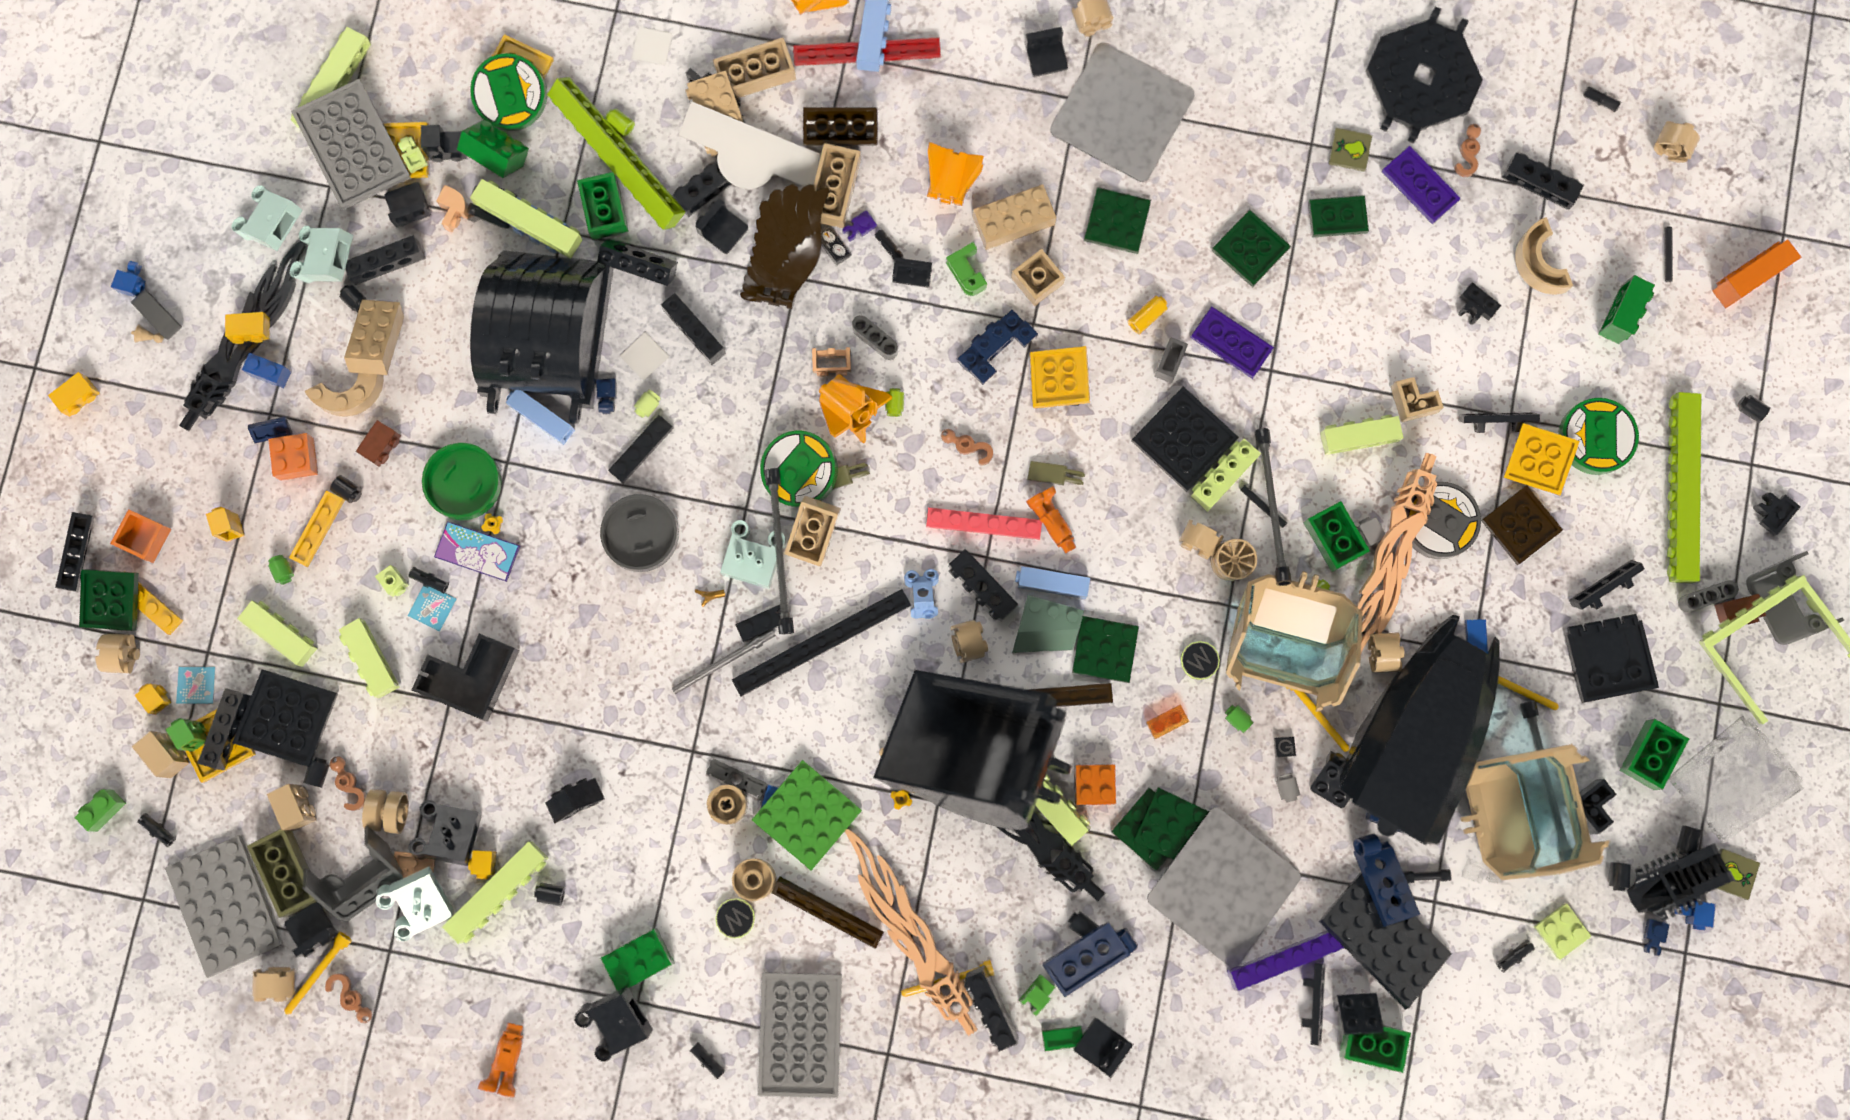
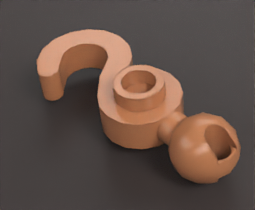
M1477 124L1467 127L1466 134L1469 138L1460 146V153L1470 164L1471 169H1464L1460 163H1457L1454 167L1456 173L1462 177H1470L1478 169V161L1475 156L1480 151V144L1476 138L1480 136L1481 128Z
M945 429L941 433L942 441L956 444V450L962 455H968L984 449L987 452V456L978 461L980 466L986 465L992 460L993 449L988 443L978 442L974 444L972 437L968 435L957 437L952 429Z
M339 756L332 758L329 763L330 768L338 774L335 778V786L341 791L355 793L359 798L358 802L354 805L345 803L344 808L352 811L360 810L364 806L366 793L362 789L355 787L357 781L355 775L351 772H345V760Z
M341 973L330 976L325 984L326 992L333 991L334 982L340 980L343 984L340 995L342 1008L347 1011L354 1010L356 1018L360 1023L369 1022L372 1018V1012L369 1008L361 1006V994L358 991L350 990L351 981L349 977Z

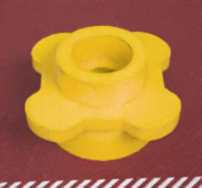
M490 513L486 514L485 522L481 526L482 530L498 534L503 518L501 516H492Z
M909 791L891 792L890 796L894 800L895 809L900 810L903 806L912 805V799L908 795Z

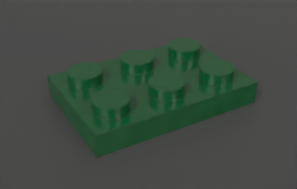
M1365 195L1309 199L1308 207L1312 238L1367 234L1369 232Z

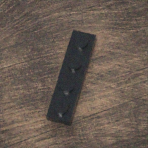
M658 415L608 471L624 484L674 427Z

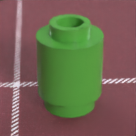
M277 555L268 560V567L275 583L284 585L292 581L291 578L294 574L287 558H284L283 555Z
M1232 704L1225 711L1227 715L1225 719L1242 733L1248 730L1254 723L1251 720L1252 717L1239 705L1234 706Z

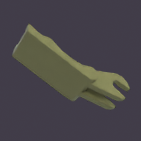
M1031 461L1027 480L1064 486L1065 481L1083 485L1084 482L1082 480L1066 477V473L1077 477H1085V474L1081 471L1067 469V466Z
M861 463L850 467L848 465L838 467L837 480L832 490L853 484L852 479L869 475L870 471L867 470L850 474V471L866 468L868 464Z

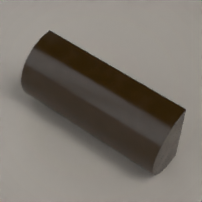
M803 107V146H823L824 143L834 146H878V107Z

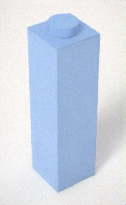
M512 390L508 394L505 403L510 408L564 445L575 431L570 424L523 391Z
M1022 566L1021 571L1016 573L1015 582H1018V588L1086 599L1090 578Z

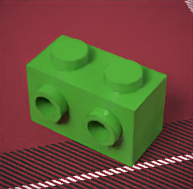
M179 718L174 720L169 728L165 729L178 750L193 752L204 745L207 738L204 725L194 720Z
M101 789L93 795V799L88 804L83 805L78 810L79 813L74 818L86 831L98 832L126 802L114 790Z

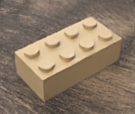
M784 38L713 59L716 73L726 70L734 96L737 98L796 80L795 70Z
M824 143L814 181L815 191L826 187L830 189L823 208L821 224L839 228L845 227L861 162L860 151Z
M1043 184L973 209V219L985 250L1049 228L1056 223V215Z
M362 300L344 356L349 372L388 374L404 320L400 302Z

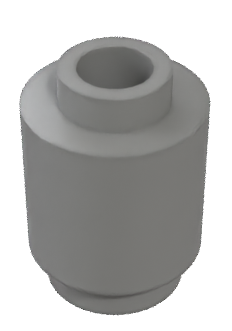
M1292 773L1277 776L1278 781L1276 783L1281 800L1285 799L1286 803L1298 800L1297 796L1300 795L1296 777H1293Z

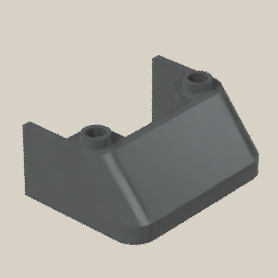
M1808 551L1793 555L1750 575L1746 580V586L1750 594H1759L1764 599L1770 595L1768 592L1776 586L1780 588L1786 584L1785 580L1796 575V569L1792 562L1808 555ZM1793 595L1788 596L1765 612L1766 616L1763 617L1775 641L1781 645L1791 644L1829 628L1819 615L1811 614L1804 617ZM1843 617L1836 619L1838 623L1845 621Z
M368 825L364 827V845L369 849V854L373 858L372 861L345 880L335 874H329L319 879L308 868L304 869L303 889L340 921L352 919L375 903L377 890L380 886L390 885L403 879V872L389 845Z

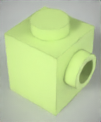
M389 565L375 576L387 594L392 597L400 596L406 591L405 588L409 586L397 568Z

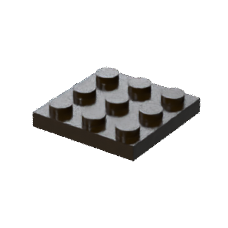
M1527 485L1481 520L1516 565L1521 564L1563 531L1561 526Z

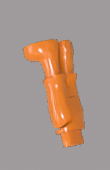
M1052 486L1042 493L1040 492L1031 497L1026 503L1040 518L1039 521L1044 524L1058 548L1062 547L1066 554L1076 548L1073 542L1075 538L1074 536L1072 537L1071 529L1061 516L1059 510L1052 503V498L1056 494V489Z
M513 1023L507 1024L506 1031H503L498 1041L495 1058L491 1064V1072L487 1079L480 1081L478 1089L487 1092H497V1094L507 1097H515L516 1089L513 1086V1077L522 1048L523 1035L521 1033L523 1026ZM503 1071L505 1072L504 1077L498 1088L500 1073Z

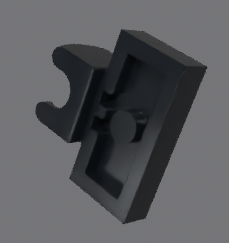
M1472 282L1459 297L1466 304L1458 315L1463 316L1465 313H1469L1471 315L1469 324L1473 325L1481 316L1489 321L1502 305Z
M1767 492L1762 496L1766 505L1759 503L1753 506V509L1764 517L1759 524L1773 536H1776L1801 506L1786 494L1779 499L1773 493Z

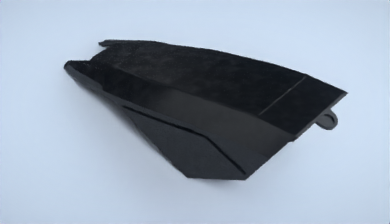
M1451 615L1426 638L1400 672L1398 671L1358 729L1340 774V789L1352 799L1354 805L1379 818L1377 829L1382 836L1391 837L1399 830L1424 845L1428 843L1439 845L1465 792L1484 744L1498 686L1500 640L1496 637L1493 638L1487 654L1464 639L1455 636L1454 632L1460 616Z

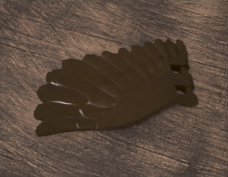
M791 184L786 186L783 191L775 189L770 194L768 201L761 202L759 206L761 217L756 220L758 232L754 234L756 246L752 247L754 256H750L751 266L747 267L748 274L744 275L745 283L742 285L744 292L740 293L741 298L747 301L767 302L768 305L777 307L782 305L787 306V309H793L797 292L814 271L821 255V216L830 192L829 188L826 187L815 191V185L809 184L799 191L796 185ZM765 288L772 289L770 295L764 294ZM784 291L790 292L788 299L782 298Z

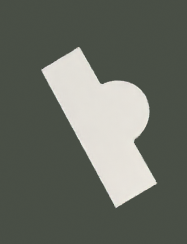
M692 101L679 133L681 137L716 150L718 152V166L722 175L737 187L744 189L760 187L768 182L773 174L803 186L814 184L821 154Z

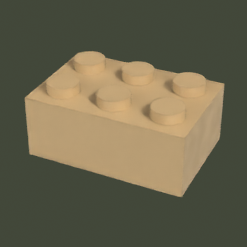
M804 496L784 554L821 567L841 508Z

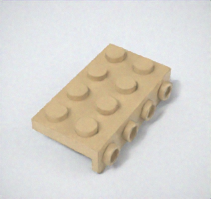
M726 70L687 83L688 89H685L689 100H693L694 103L743 122ZM705 146L707 154L711 153L712 157L718 155L716 150Z

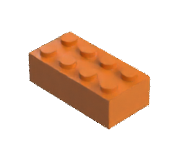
M1789 240L1782 244L1778 241L1717 282L1718 287L1712 290V292L1726 309L1802 257Z

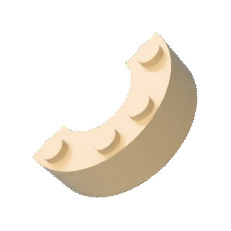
M1545 217L1533 224L1519 240L1515 253L1516 266L1523 280L1535 290L1546 294H1563L1573 287V283L1567 269L1552 268L1542 257V244L1553 235L1548 219Z
M358 373L354 386L340 393L332 392L323 383L305 390V393L314 404L329 414L342 417L353 416L364 412L375 403L383 388L384 375Z

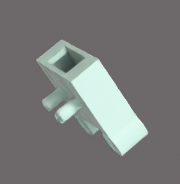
M259 185L251 193L252 199L258 203L248 221L243 217H237L233 221L231 228L247 241L253 240L278 251L303 210L291 200L274 194L264 186Z
M307 225L302 227L299 232V239L308 244L304 263L300 261L294 262L290 268V275L308 284L313 281L342 282L353 235L340 228H312Z
M737 520L731 526L732 536L720 573L729 578L770 589L777 567L776 545L772 543L775 536L774 531L768 536V542L771 547L744 540L750 535L749 526L745 521ZM744 526L746 530L743 534H737V527ZM782 533L781 543L783 545L782 548H785L787 541L784 534Z
M430 866L390 885H382L377 890L376 905L380 909L386 910L394 905V900H396L405 915L398 918L395 923L394 935L399 941H408L412 935L452 917L453 907ZM388 895L390 898L384 899L381 896ZM406 927L408 930L403 931L400 928Z

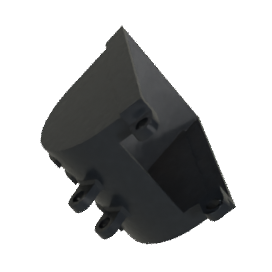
M505 250L498 255L495 261L486 267L480 278L474 299L470 330V358L474 380L478 385L477 393L481 397H488L486 405L488 414H497L501 395V391L498 388L567 395L572 399L569 414L570 423L579 424L582 408L593 409L614 268L600 264L595 260L570 259L568 257Z
M914 670L873 778L890 787L909 791L963 817L1006 829H1026L1038 798L1052 804H1059L1062 797L1059 793L1045 788L1043 783L1048 769L1064 775L1070 774L1072 766L1054 756L1067 713L1056 707L1057 701L1049 693Z

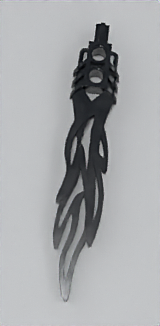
M299 241L285 255L279 265L272 285L271 282L277 266L273 264L268 268L259 281L254 293L249 292L242 313L257 312L261 295L260 312H264L270 318V328L277 322L289 304L296 286L290 275V268L301 257L307 246L306 243ZM291 259V261H290V263H289V266H288V268H287L286 274H285V278H284V282H283L282 288H281V290L277 293V295L273 298V296L275 295V293H276V291H277V289H278V287H279V285H280V283H281L284 270H285V268H286V266H287L289 260ZM224 333L218 353L206 364L202 365L201 373L198 372L196 375V382L193 380L190 384L191 390L186 396L183 405L189 411L179 425L181 428L190 431L199 416L207 419L208 416L213 414L217 406L225 402L226 396L231 392V388L237 383V377L243 361L247 359L249 353L253 354L262 342L244 341L243 344H238L231 356L235 343H232L225 337ZM219 374L221 382L214 380L210 376ZM213 386L212 390L207 392L208 388ZM202 402V405L197 408L198 403Z
M1034 811L1031 816L1033 822L1030 820L1029 826L1034 831L1039 844L1025 829H1011L1018 835L1016 836L1008 832L1006 828L996 827L1011 839L1026 845L1038 863L1037 866L1045 868L1047 875H1053L1055 877L1053 880L1063 884L1070 892L1074 893L1077 890L1080 892L1084 889L1097 902L1105 895V892L1091 880L1094 877L1092 874L1094 869L1082 858L1081 852L1079 850L1076 852L1073 845L1069 846L1064 837L1062 838L1045 829ZM1050 849L1063 850L1051 864ZM1061 859L1069 861L1070 867L1068 869L1061 868ZM1082 863H1083L1086 867H1088V868L1090 869V871H1088V870L1082 865ZM1076 872L1083 873L1085 879L1082 883H1078L1075 880ZM1065 881H1068L1075 888L1073 889Z

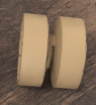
M1231 539L1220 544L1214 558L1211 557L1210 559L1211 567L1214 573L1223 580L1235 581L1243 579L1255 570L1257 554L1249 542L1242 539Z
M370 789L363 806V828L368 825L376 832H380L384 828L386 833H402L408 816L409 801L407 793L391 791L388 795L385 790Z
M747 859L741 862L735 868L732 875L734 891L739 897L747 901H757L766 898L771 894L776 884V874L773 867L762 859Z

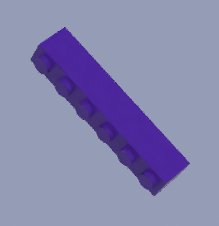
M1326 930L1229 969L1227 974L1234 990L1240 991L1342 950L1344 947Z

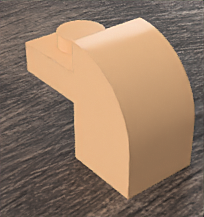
M444 185L436 202L441 208L447 210L441 224L446 230L453 233L454 229L460 224V217L468 219V204L457 190Z

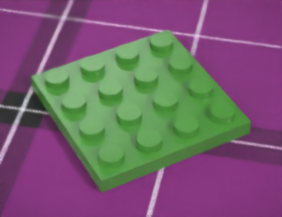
M802 760L753 817L752 821L812 871L862 810Z

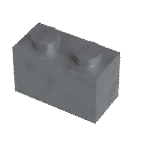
M1170 337L1154 377L1172 384L1188 344Z

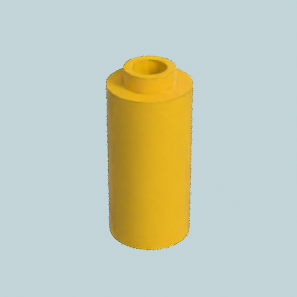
M1154 296L1127 320L1131 329L1140 335L1168 309L1166 306L1168 304L1162 296Z

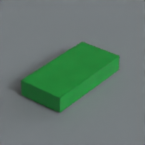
M1081 1025L1042 1030L1044 1051L1074 1048L1083 1035Z

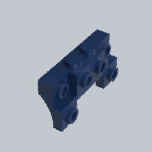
M1013 309L1002 319H998L995 323L993 321L989 323L985 328L986 331L982 335H976L971 341V347L957 358V362L964 370L973 375L982 385L997 373L989 362L1006 348L1013 339L1025 348L1031 340L1038 336V333L1026 320L1023 321Z

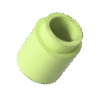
M649 389L634 404L636 408L634 412L641 418L645 416L649 418L660 404L661 398Z

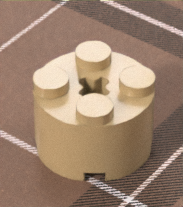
M1081 0L1077 3L1078 7L1076 9L1073 7L1071 10L1079 32L1084 34L1085 37L1094 35L1095 31L1105 30L1112 26L1114 17L1107 0Z
M1667 121L1656 141L1654 150L1661 157L1663 154L1669 156L1668 160L1684 163L1691 159L1700 136L1694 130V125L1690 123L1679 124Z
M1189 520L1179 539L1182 543L1181 547L1188 551H1191L1192 548L1199 551L1198 555L1204 559L1214 558L1224 536L1220 535V537H1217L1215 530L1198 522L1195 526L1192 524L1193 520Z
M971 620L951 626L950 630H954L955 635L951 636L957 657H962L959 660L960 663L985 656V652H988V645L986 640L983 641L981 633H983V628L980 622Z
M1399 632L1371 634L1368 640V650H1371L1369 663L1372 672L1401 671V658H1404V647L1400 646Z
M103 634L97 642L96 649L100 650L99 656H95L99 671L106 673H132L135 660L140 658V650L136 649L134 635Z
M721 785L713 789L709 794L707 810L714 821L726 825L735 824L746 815L748 799L739 788L732 785ZM730 799V804L732 805V807L727 808L725 810V805H723V802H728Z
M268 967V970L262 972V968L253 970V1001L259 1002L266 1001V998H274L275 1002L286 1001V998L293 997L295 969L291 970L290 967Z

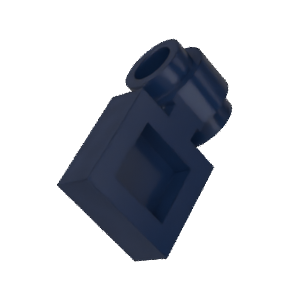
M596 379L597 399H602V401H598V411L603 414H611V412H615V403L610 399H617L616 379Z

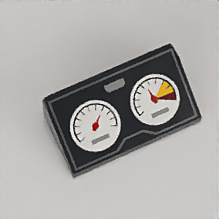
M830 226L821 230V246L836 266L852 256Z

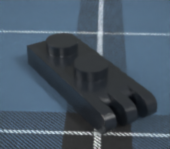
M781 604L735 624L743 643L778 627V619H780L781 614L778 610H781Z

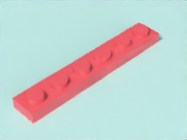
M929 507L926 523L927 528L1040 540L1042 522L1037 519Z

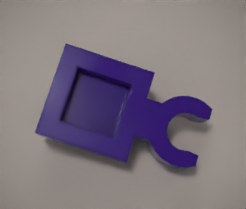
M867 210L851 220L852 226H845L842 232L843 234L848 231L852 232V235L848 237L850 242L856 238V234L859 233L863 237L875 229L877 224Z

